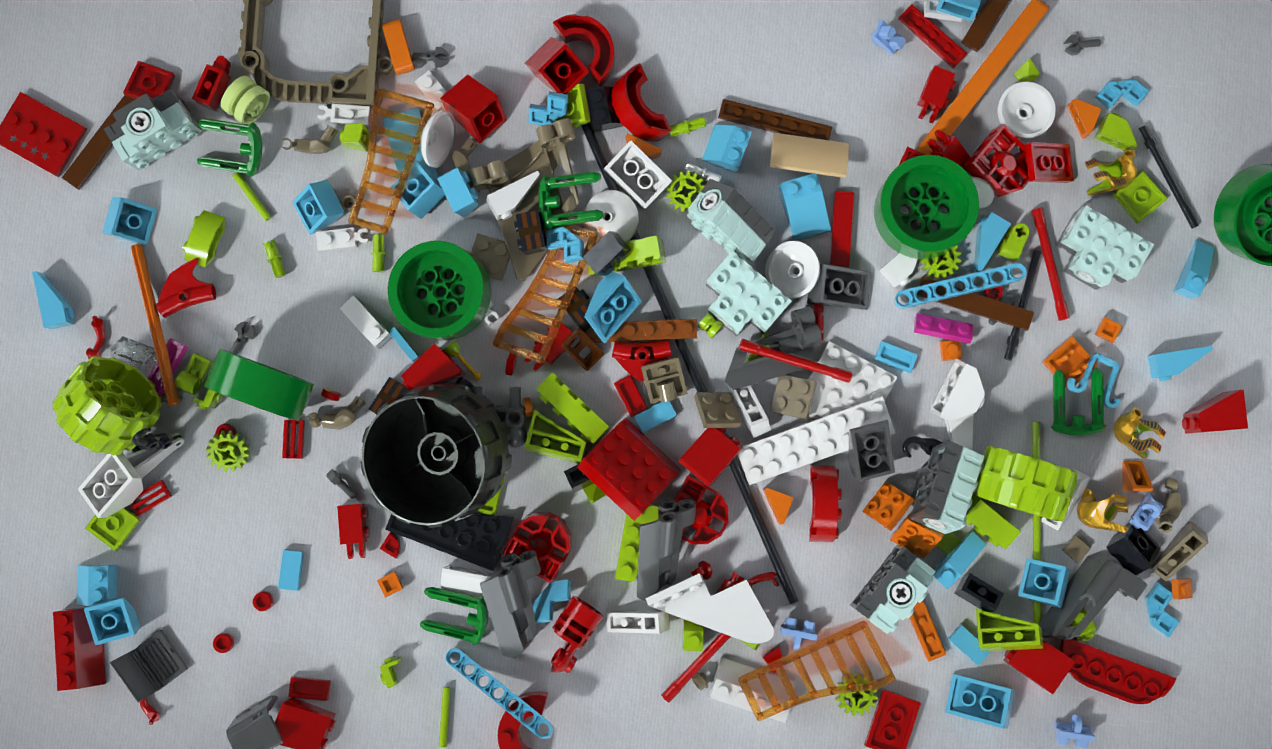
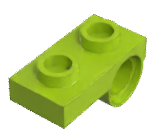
M193 353L185 371H182L175 381L177 388L196 396L213 361Z

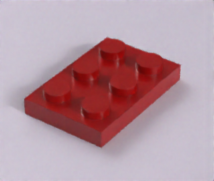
M1039 142L1025 144L1029 182L1070 183L1074 181L1069 144Z
M882 689L864 745L871 749H906L921 703Z

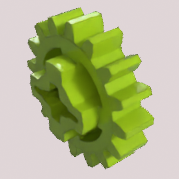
M681 171L680 177L675 174L673 175L675 180L665 190L670 191L666 198L672 199L669 202L670 205L676 204L675 210L679 209V207H681L682 212H685L686 208L689 209L693 203L692 197L694 194L700 193L704 188V185H701L703 178L697 180V173L691 176V171H688L686 175ZM687 179L693 180L697 185H690ZM680 181L678 190L674 191L675 185ZM685 186L687 189H695L688 193V197L685 194H678L684 190ZM676 198H682L685 204H681Z
M958 245L943 254L941 257L942 261L937 263L939 257L930 258L931 265L928 259L920 260L919 264H924L922 271L927 269V276L933 273L934 279H937L939 275H941L942 279L946 278L947 274L949 276L953 275L952 270H958L959 267L956 264L961 263V260L957 259L961 255V252H956ZM939 267L948 268L945 270H937Z
M231 430L228 434L221 431L220 436L214 434L213 438L209 440V446L206 448V452H209L207 459H212L211 465H218L217 470L223 467L224 472H227L228 468H231L234 472L236 466L241 469L243 463L246 464L247 457L250 454V451L247 449L250 445L244 444L245 437L238 438L240 433L234 436Z
M857 672L856 677L849 673L848 679L842 676L844 682H837L840 688L834 690L835 693L839 694V696L835 697V700L841 701L838 705L840 709L845 707L844 712L848 714L851 711L852 716H855L856 712L863 716L864 710L870 713L868 707H875L876 705L872 701L878 699L873 694L878 691L877 688L871 687L874 682L872 680L867 682L868 676L864 675L861 678L859 672ZM852 682V685L846 688V686ZM862 683L867 686L868 692L863 691ZM857 690L860 693V695H857L856 698H854L852 693H856ZM844 697L850 699V706L845 702Z

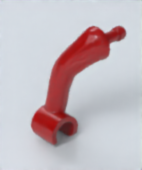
M93 316L91 322L97 335V341L93 349L88 348L86 350L88 359L101 355L100 350L106 339L103 320L97 318V316Z
M775 572L759 574L747 580L751 589L754 584L772 580L774 586H779L775 579L777 576Z
M147 698L140 701V707L148 717L149 725H153L154 722L160 719V714L148 703Z

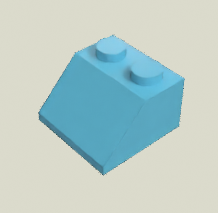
M714 125L702 160L737 173L752 132L736 126Z
M415 161L390 187L407 210L420 219L445 195L439 181L418 161Z
M455 168L437 178L454 213L466 217L479 205L477 201L479 196L476 190L470 187L468 183L470 178L466 171Z
M328 180L309 183L293 201L309 235L336 222L345 213Z
M112 197L102 233L147 245L157 209L122 197Z
M1027 558L1018 596L1062 609L1070 570L1065 566Z
M77 565L78 605L92 606L117 599V565Z
M124 597L84 608L95 646L135 635L141 628L135 609Z

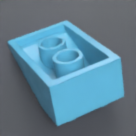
M809 174L779 184L777 189L794 241L831 231L823 192L817 174Z
M612 271L598 283L584 317L602 342L606 343L642 301L625 276Z
M953 674L945 713L1008 729L1016 689Z

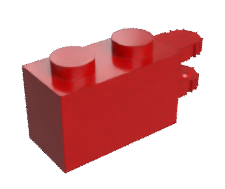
M218 56L212 66L206 64L191 98L200 106L213 111H217L231 79L228 75L231 63L224 56Z
M934 65L917 103L918 106L922 107L918 116L919 119L924 118L928 109L933 111L929 118V123H934L938 112L947 106L949 101L947 94L949 91L952 92L956 81L953 79L956 73Z
M939 129L936 130L935 136L938 141L936 142L933 139L927 141L931 148L929 151L931 155L952 160L967 171L963 165L970 156L958 139L954 136L946 135Z
M561 321L552 323L547 329L549 332L544 337L541 335L534 342L535 346L533 347L534 350L525 358L524 361L529 363L537 354L542 357L533 367L535 372L546 362L552 365L565 352L562 342L570 335L571 331ZM575 337L568 345L571 346L573 342L577 339V337Z
M364 503L337 506L340 545L346 544L348 559H353V543H358L359 555L361 558H365V542L370 537L369 527L366 526L368 508L365 507Z

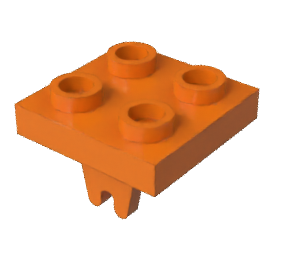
M1070 336L1047 356L1042 363L1053 375L1056 370H1062L1065 375V388L1069 390L1067 380L1074 378L1076 385L1082 379L1085 369L1088 367L1090 355L1073 336ZM1096 362L1094 363L1092 370L1098 365Z
M885 481L862 512L891 531L915 500Z
M908 514L893 532L890 540L925 558L942 539L943 533L909 519L911 514Z

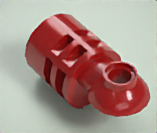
M574 595L552 627L555 630L554 632L567 642L563 648L560 647L551 659V672L554 673L562 671L569 673L573 669L577 658L573 656L578 648L583 649L604 617L596 608Z

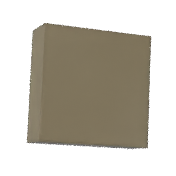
M1073 536L1062 551L1076 563H1079L1091 548L1077 536Z

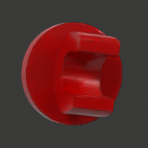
M700 561L698 568L692 571L691 574L692 576L701 574L705 580L711 578L713 571L709 563Z

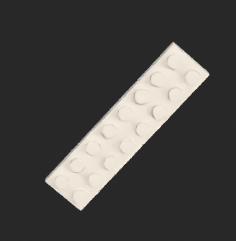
M883 396L744 445L738 456L747 481L751 485L849 450V429L888 420L890 435L896 432Z

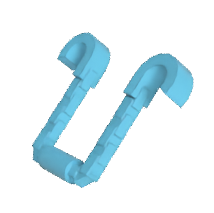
M1095 353L1090 355L1088 367L1085 369L1079 386L1076 388V380L1069 378L1067 380V387L1071 392L1079 393L1084 391L1097 359V361L1113 367L1104 390V406L1115 408L1120 404L1121 399H1113L1110 403L1109 396L1120 368L1118 362L1102 354Z

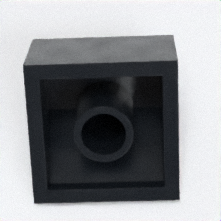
M603 86L585 90L594 133L623 127L612 106L613 87Z
M1128 523L1126 525L1129 528L1128 531L1116 533L1106 548L1123 568L1134 575H1138L1151 568L1161 548L1142 528L1136 529L1132 524Z

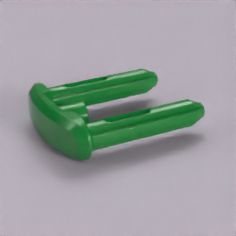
M207 118L198 120L197 125L204 130L248 136V141H250V144L241 143L240 153L249 155L248 162L202 156L197 159L199 165L206 168L246 173L249 177L254 176L258 172L262 159V138L260 129L255 123L252 122L250 125ZM225 126L239 128L240 130L225 128ZM224 164L235 165V166H239V167L226 166V165H224Z
M593 171L550 178L548 175H545L539 186V209L544 225L552 230L554 226L593 222L602 219L604 213L597 209L553 215L551 208L560 207V198L558 195L550 196L554 188L596 183L601 179V174ZM575 179L574 181H568V182H561V183H559L560 181ZM577 217V219L563 220V221H562V219H565V218Z
M1096 368L1091 374L1092 423L1085 425V416L1075 415L1072 416L1073 425H1066L1065 375L1062 370H1056L1053 375V425L1050 426L1051 429L1061 434L1074 436L1102 432L1107 427L1104 424L1102 371Z
M428 587L424 590V594L431 599L477 609V614L469 612L466 624L476 626L475 631L428 619L420 622L422 629L470 641L473 646L480 643L489 619L484 596L478 598L436 587Z

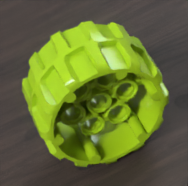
M94 356L87 362L79 363L59 389L58 395L53 400L52 409L56 412L58 426L63 428L73 442L81 444L94 453L100 452L116 456L120 455L124 450L130 451L137 446L132 442L133 436L138 431L151 428L160 417L158 410L162 406V402L155 390V385L139 369L114 357L102 358Z
M988 446L985 449L984 467L978 475V486L973 492L974 495L1054 521L1062 522L1065 519L1077 482V472L1002 448Z

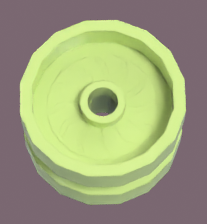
M244 75L237 78L227 88L221 99V108L229 115H234L235 119L241 124L250 125L265 111L270 100V94L263 87L257 86L256 82Z

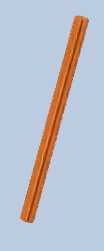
M135 244L131 246V252L168 405L174 406L179 404L180 401L158 310L155 305L156 301L142 245Z

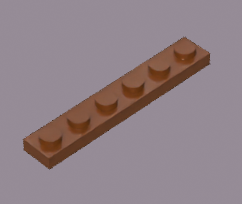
M697 319L623 322L607 342L698 339ZM592 327L584 332L594 343H604Z

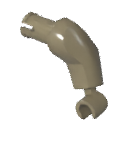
M327 125L320 139H295L292 142L289 138H284L282 140H288L290 146L282 148L289 150L294 147L295 151L309 154L327 153L331 150L330 144L339 131Z
M468 138L460 150H454L452 158L456 168L466 171L470 178L468 183L473 188L474 186L469 174L471 166L468 157L478 145L474 143V140Z
M356 396L347 408H342L338 413L324 414L323 418H320L316 412L310 414L312 420L309 419L308 421L314 428L322 424L323 428L340 430L356 421V414L366 403L362 398L358 400L359 397Z
M1167 478L1165 481V488L1171 489V491L1166 493L1162 512L1155 519L1156 524L1160 527L1159 530L1163 533H1169L1172 530V524L1182 511L1180 493H1176L1178 481Z

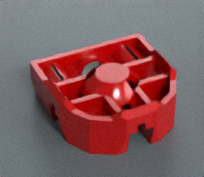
M1005 124L993 129L963 165L972 177H978L987 181L993 188L994 196L996 197L1022 190L1029 182L1025 145ZM1014 146H1018L1020 152L1014 155L1011 154L1010 151ZM992 149H994V150L996 151V152L990 154V155L987 156V157L985 156V155H987ZM997 161H1001L1002 167L998 168ZM997 173V179H994L991 175Z
M687 475L674 501L679 503V501L686 498L696 503L695 522L690 525L696 532L691 540L682 536V539L690 544H709L722 536L729 523L728 505L719 492ZM685 485H688V486H690L691 488H693V489H695V490H697V491H699V492H701V493L699 494V493H697V492L691 490L690 488L686 487ZM706 489L716 494L711 504L701 500ZM707 508H709L711 516H707ZM714 517L725 522L720 532L709 527Z
M534 512L519 522L517 529L503 552V556L514 553V551L517 556L526 551H535L538 560H541L539 562L541 572L537 576L552 583L572 549V533L564 519L551 512ZM549 517L559 522L554 532L544 527ZM521 528L530 532L528 538L518 533ZM531 540H536V547L532 546ZM556 547L566 552L563 558L553 553ZM554 562L549 572H547L551 563Z

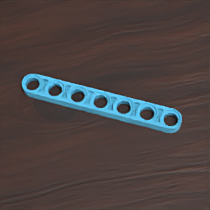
M1015 263L902 290L896 294L894 303L898 308L906 309L1019 282L1026 276V268L1020 263ZM1019 268L1022 271V276L1019 278L1014 277L1011 272L1012 269ZM993 273H1001L1003 280L1001 282L994 281ZM974 278H983L984 285L981 287L976 286ZM958 281L963 282L965 290H956L955 283ZM944 286L946 294L943 296L938 295L936 287ZM920 290L926 291L928 294L927 299L920 300L917 297V292ZM906 295L909 298V302L905 305L900 304L898 297Z
M453 648L447 652L446 662L525 727L541 739H548L552 736L553 725L461 650ZM453 653L460 654V660L456 663L451 662ZM473 664L475 667L474 672L467 675L465 673L466 666ZM488 676V685L480 686V678ZM497 688H503L504 690L501 698L494 697V691ZM515 699L518 700L519 706L513 711L509 709V703ZM526 712L534 714V719L529 723L524 721ZM542 724L549 726V731L545 735L539 733V727Z

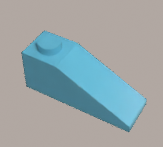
M992 211L988 215H983L978 222L980 227L976 234L973 273L983 270L1011 225L1010 222Z
M1195 240L1174 292L1189 299L1201 296L1208 280L1215 247Z
M37 271L32 272L43 327L53 330L74 325L75 313L69 303L45 274Z
M1212 346L1148 356L1152 379L1159 378V381L1172 380L1171 376L1180 374L1213 350Z
M971 531L933 568L936 571L933 576L948 589L962 576L986 546V543Z

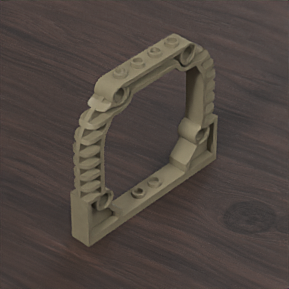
M243 0L244 11L241 12L243 29L240 30L242 42L238 50V56L241 65L252 74L257 85L267 90L272 98L284 102L331 105L333 103L370 106V108L377 109L380 73L377 62L381 58L385 0H373L372 17H369L368 21L369 29H371V34L367 37V45L370 47L368 66L361 65L347 77L343 74H335L329 82L290 81L276 78L270 74V63L267 56L262 52L265 7L270 5L273 0ZM252 60H256L254 65L249 66ZM345 83L343 88L337 89L338 84Z

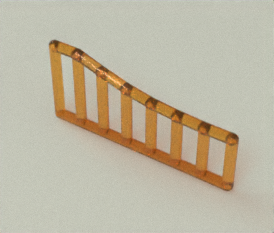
M379 89L374 99L375 105H372L370 138L366 165L348 221L350 224L387 234L418 153L422 131L431 117L434 104L422 99ZM383 98L425 108L422 119L380 108ZM378 115L419 126L415 136L380 127L378 126ZM377 134L412 143L409 154L376 145ZM375 153L406 161L403 171L374 164ZM372 171L398 178L399 182L396 190L369 182ZM366 190L392 196L390 206L386 207L364 200ZM361 207L386 214L383 225L357 218Z
M571 225L560 226L565 227L575 235L589 238L584 249V255L595 245L598 234L593 231ZM558 249L549 250L531 285L514 309L501 323L494 338L493 346L543 363L586 266V261L580 260L577 266L554 259ZM552 266L574 273L570 284L546 277L545 274L549 267ZM540 283L566 290L563 300L560 301L535 293ZM532 299L559 309L554 319L523 308ZM517 315L550 325L551 328L548 335L544 336L511 325ZM508 331L544 343L540 354L503 342L502 339L505 332Z
M861 621L739 677L738 682L756 719L762 721L784 710L814 699L835 694L877 690L894 682L896 678L866 621ZM860 630L863 631L886 677L877 681L852 635ZM843 638L846 639L868 683H855L835 644L836 641ZM825 646L829 647L848 685L835 686L818 652L819 649ZM811 654L828 688L816 691L800 658ZM794 662L808 693L797 696L783 668L784 665ZM775 669L790 700L780 704L765 675ZM759 678L772 705L771 708L761 711L748 684L749 681Z

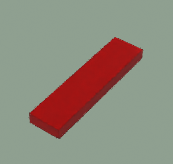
M913 4L899 16L898 20L952 69L967 55L962 48L930 19L924 17V14Z
M834 192L829 265L849 268L854 192Z

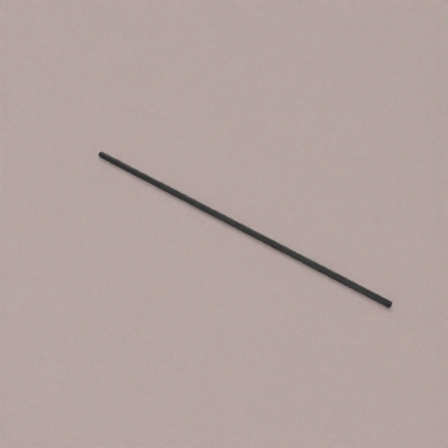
M590 122L581 125L608 189L619 191L615 180L603 170L608 163ZM637 230L630 240L640 239ZM653 266L643 267L665 320H676ZM685 339L675 340L696 391L707 392ZM735 457L729 465L789 604L799 601Z

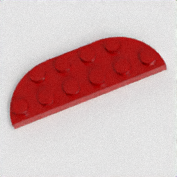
M1072 639L1061 640V652L1075 661V664L1068 673L1077 682L1133 704L1151 703L1160 697H1164L1171 690L1177 679Z

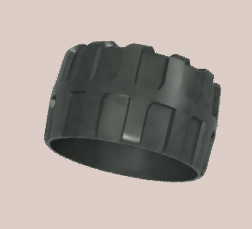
M448 383L419 386L385 403L377 411V416L370 426L366 427L362 438V461L360 462L362 474L365 476L372 492L371 495L376 502L396 516V519L407 524L427 525L429 528L445 526L472 515L489 502L501 489V480L504 473L510 469L512 463V455L509 454L508 448L510 431L506 421L501 422L496 413L494 403L485 395L478 396L472 393L471 389L466 385ZM439 448H441L444 451V456H442V453L439 450Z

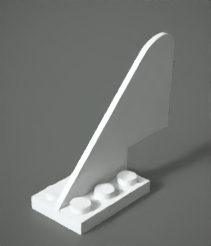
M697 574L645 598L650 607L748 643H764L771 640L774 635V628L747 580L711 596L703 576Z

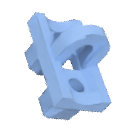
M878 20L877 29L871 36L872 42L877 46H882L889 54H894L896 49H902L906 41L903 36H899L895 32L893 26H889L884 20Z
M1150 493L1146 494L1130 517L1129 523L1136 529L1148 530L1162 512L1164 505L1155 501Z
M786 617L784 625L780 626L781 634L794 636L793 650H799L802 638L817 640L815 622L804 620L803 629L798 630L796 629L797 619Z
M1072 715L1070 723L1059 721L1054 723L1056 740L1060 745H1068L1069 739L1073 738L1077 747L1086 749L1089 741L1094 742L1095 735L1091 733L1090 726L1082 725L1080 715Z

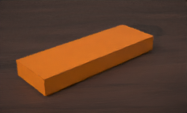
M924 600L921 603L917 602L913 607L914 612L909 619L925 657L930 662L946 655V652Z

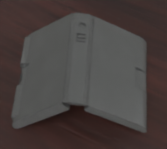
M162 630L156 632L136 649L110 662L137 703L159 691L188 669Z
M276 695L267 697L259 702V705L255 708L247 709L235 717L236 719L232 721L226 730L232 749H274L284 743L272 716L269 715V711L278 699Z

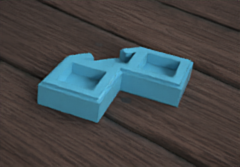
M1135 79L1109 81L1095 98L1108 109H1111L1121 96L1136 107L1149 93V90Z
M550 91L547 107L530 104L528 123L543 126L552 124L554 120L566 115L568 95Z
M565 227L547 230V248L549 250L564 247V261L567 264L584 260L582 258L584 256V242Z
M566 579L549 583L533 602L536 623L553 621V602L571 599L570 580Z
M1156 582L1145 597L1150 625L1166 637H1170L1180 621L1164 610L1172 599V592L1159 582Z

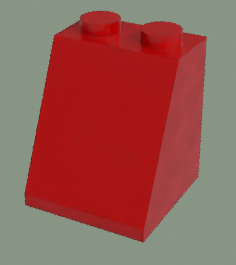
M550 37L525 62V65L539 80L554 92L567 94L589 73V70L569 46L553 37Z
M468 74L440 98L445 110L450 112L454 119L478 143H482L507 120L498 96Z
M434 343L401 377L404 379L402 383L410 390L423 385L445 384L458 379L460 376L464 377L466 373L441 347Z
M1244 389L1222 392L1183 414L1182 427L1185 430V434L1248 429Z
M707 428L678 460L707 486L715 483L743 449L740 446L741 442L736 437H730L725 433L727 431L725 428Z
M1044 640L1042 649L1006 650L1003 660L1051 694L1055 693L1075 664L1073 659Z
M294 697L282 703L275 720L276 727L284 742L280 745L293 749H325L329 741L326 738L328 732H332L336 723L334 720L336 714Z

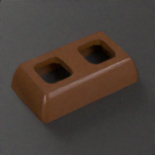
M578 328L574 329L562 342L563 349L585 371H589L604 355V352ZM578 336L580 341L575 347L571 348L568 344ZM588 346L591 352L583 359L579 353Z

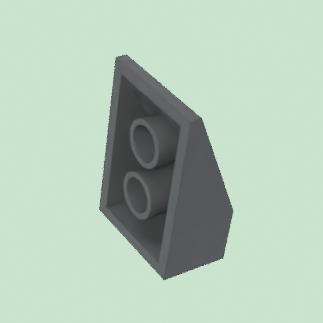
M820 264V276L815 287L808 293L807 303L867 310L871 272Z
M888 420L849 429L848 456L850 469L858 482L895 473Z

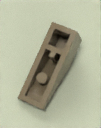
M1190 521L1170 542L1152 565L1151 570L1167 582L1209 543L1207 533Z

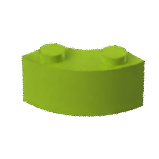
M203 210L199 216L194 218L193 228L188 241L183 246V251L185 252L184 260L191 261L198 258L199 262L197 265L207 267L215 258L217 245L225 233V217Z

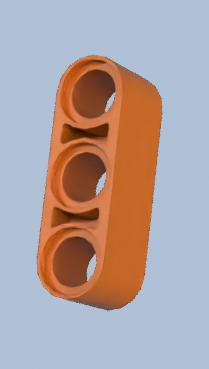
M397 19L383 23L382 28L396 75L415 71L401 20Z

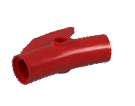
M198 258L181 265L169 274L162 288L158 303L155 304L158 312L164 318L187 307L216 300L214 284L202 282L193 276V270L199 262Z
M668 340L648 343L615 341L612 358H615L636 380L643 382L645 381L641 369L642 365L665 360L672 356ZM644 352L645 354L644 356H639V353Z

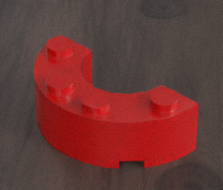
M572 14L555 20L553 22L554 30L564 43L567 44L571 41L580 40L593 48L595 55L593 61L588 65L589 74L599 87L604 85L612 73L615 60L614 45L608 30L599 21L589 16H576V14Z
M639 63L631 67L615 82L612 89V106L622 126L626 127L640 139L657 142L670 133L671 128L664 114L653 112L642 100L641 86L648 79Z
M810 465L812 515L809 524V542H834L839 536L837 523L842 518V510L838 508V500L842 499V489L838 488L839 469H836L834 465Z
M530 692L519 698L542 715L548 692ZM514 700L509 705L510 710L514 711L518 708V700ZM507 711L504 712L498 726L499 748L531 749L521 739V722ZM526 712L524 715V720L528 717L534 716V714L532 712Z

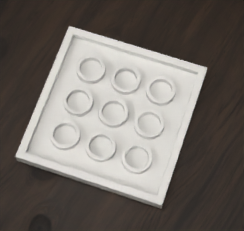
M829 341L818 363L852 372V378L847 383L813 371L809 380L817 382L809 417L816 420L883 396L885 402L897 376Z

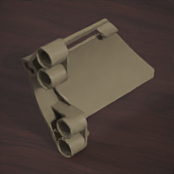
M570 118L558 120L553 125L547 124L538 127L536 132L539 140L506 161L497 160L489 163L487 166H479L469 170L474 189H489L490 194L536 171L540 173L539 179L512 213L513 215L506 220L502 218L498 220L516 279L525 281L547 251L526 255L522 250H519L517 239H520L519 232H516L514 226L516 214L534 210L540 211V182L545 175H548L549 178L555 177L554 170L557 166L563 165L565 175L573 174L566 143L576 138ZM569 186L572 194L564 205L559 189H552L550 196L558 195L560 198V207L551 208L553 215L572 213L577 208L580 200L576 186ZM544 225L545 234H546V240H547V230H550V229H548V228ZM562 225V226H554L553 229L559 228V227H565V225Z

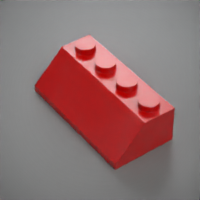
M84 608L54 611L57 691L106 684L104 643L95 646Z

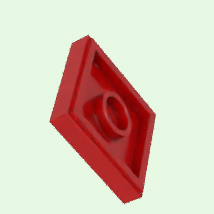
M138 61L123 94L133 99L148 94L149 97L154 99L170 89L175 74Z

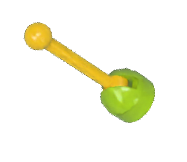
M455 340L443 350L450 357L457 356L474 375L475 380L481 379V374L476 372L460 355V346Z

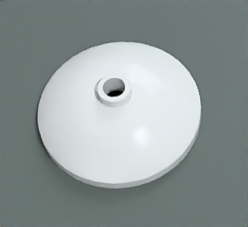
M1033 82L1016 83L1002 94L998 102V118L1001 125L1005 124L1018 138H1034L1043 134L1052 125L1055 118V103L1051 94L1041 85ZM1020 111L1025 113L1024 117L1020 115Z
M440 110L432 115L422 131L421 152L426 164L430 167L438 168L442 166L449 158L454 146L456 124L453 115L448 111Z
M606 190L596 194L589 200L584 211L597 209L604 213V217L599 221L583 223L584 229L592 241L597 243L609 231L617 232L625 243L633 237L638 228L639 213L635 203L629 196L620 191ZM610 214V220L606 221L605 216Z
M799 241L782 243L768 257L765 267L766 279L770 284L778 288L785 297L789 299L800 298L808 294L818 282L820 276L819 258L816 252L805 243ZM799 268L800 272L796 275L795 271Z

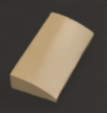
M774 133L771 144L770 167L846 178L849 143Z

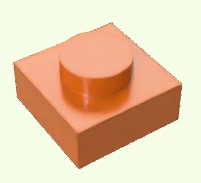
M1103 317L1094 335L1114 343L1122 325Z
M959 341L939 342L942 361L955 360L956 358L962 359L961 343Z
M396 571L377 580L385 598L404 589Z
M1191 578L1171 579L1173 599L1193 598Z

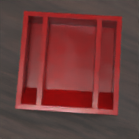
M626 417L577 466L633 521L648 508L682 470Z

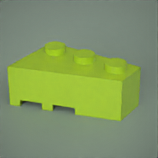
M534 410L525 443V451L580 464L584 457L586 442Z
M972 494V505L967 510L965 516L967 518L966 523L969 526L973 523L976 526L975 530L983 537L985 534L990 537L988 540L994 546L998 547L1000 545L1006 550L1021 532L982 498Z
M976 609L979 648L983 652L1043 648L1042 628L1038 624Z

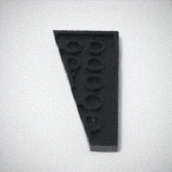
M391 514L385 530L494 571L515 516L470 515L445 526L429 528L427 525L404 523Z

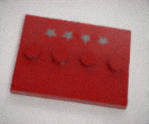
M20 92L0 124V145L59 177L86 133L87 128Z

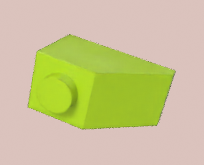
M1108 113L1103 117L1094 137L1095 139L1123 151L1136 149L1137 143L1126 119H1123L1117 113Z
M361 123L345 124L344 130L342 129L340 133V141L343 146L367 152L371 133L365 125Z
M684 619L683 651L703 652L704 626Z

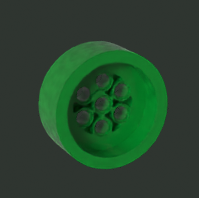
M935 155L917 156L897 166L879 189L874 204V219L883 240L898 253L915 259L935 258L952 250L971 232L979 212V196L970 175L954 161ZM915 190L918 197H912L909 191ZM929 190H934L937 193V197H932L929 194ZM920 206L926 207L928 213H922L920 211ZM939 206H944L947 209V213L940 212ZM900 207H907L909 213H902ZM912 222L918 224L919 229L913 230L910 224ZM930 222L936 223L938 230H933L930 227Z
M1258 164L1240 171L1224 186L1218 196L1214 209V227L1218 239L1228 251L1239 257L1266 266H1272V164Z
M428 241L413 246L397 260L389 276L388 300L397 320L409 331L434 340H454L472 332L484 319L491 300V283L484 266L471 253L449 242ZM453 270L454 276L448 280L447 273ZM434 272L435 279L429 282L428 276ZM463 285L465 291L462 295H458V287ZM441 288L446 289V294L443 297L439 296ZM423 290H427L426 298L421 299L420 293ZM456 303L457 309L451 313L450 305ZM434 305H437L438 312L433 315L431 313V308Z
M219 349L204 386L245 404L300 421L314 384L254 360Z

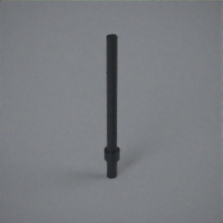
M1146 125L1140 127L1139 131L1145 140L1144 144L1147 150L1150 149L1191 229L1199 226L1157 147L1158 143L1155 137L1152 138Z
M1039 250L1033 251L1020 298L1019 307L1026 309L1041 251ZM1013 327L1011 335L1007 338L1006 344L1008 346L1004 357L1005 360L1012 361L1015 347H1018L1019 328Z

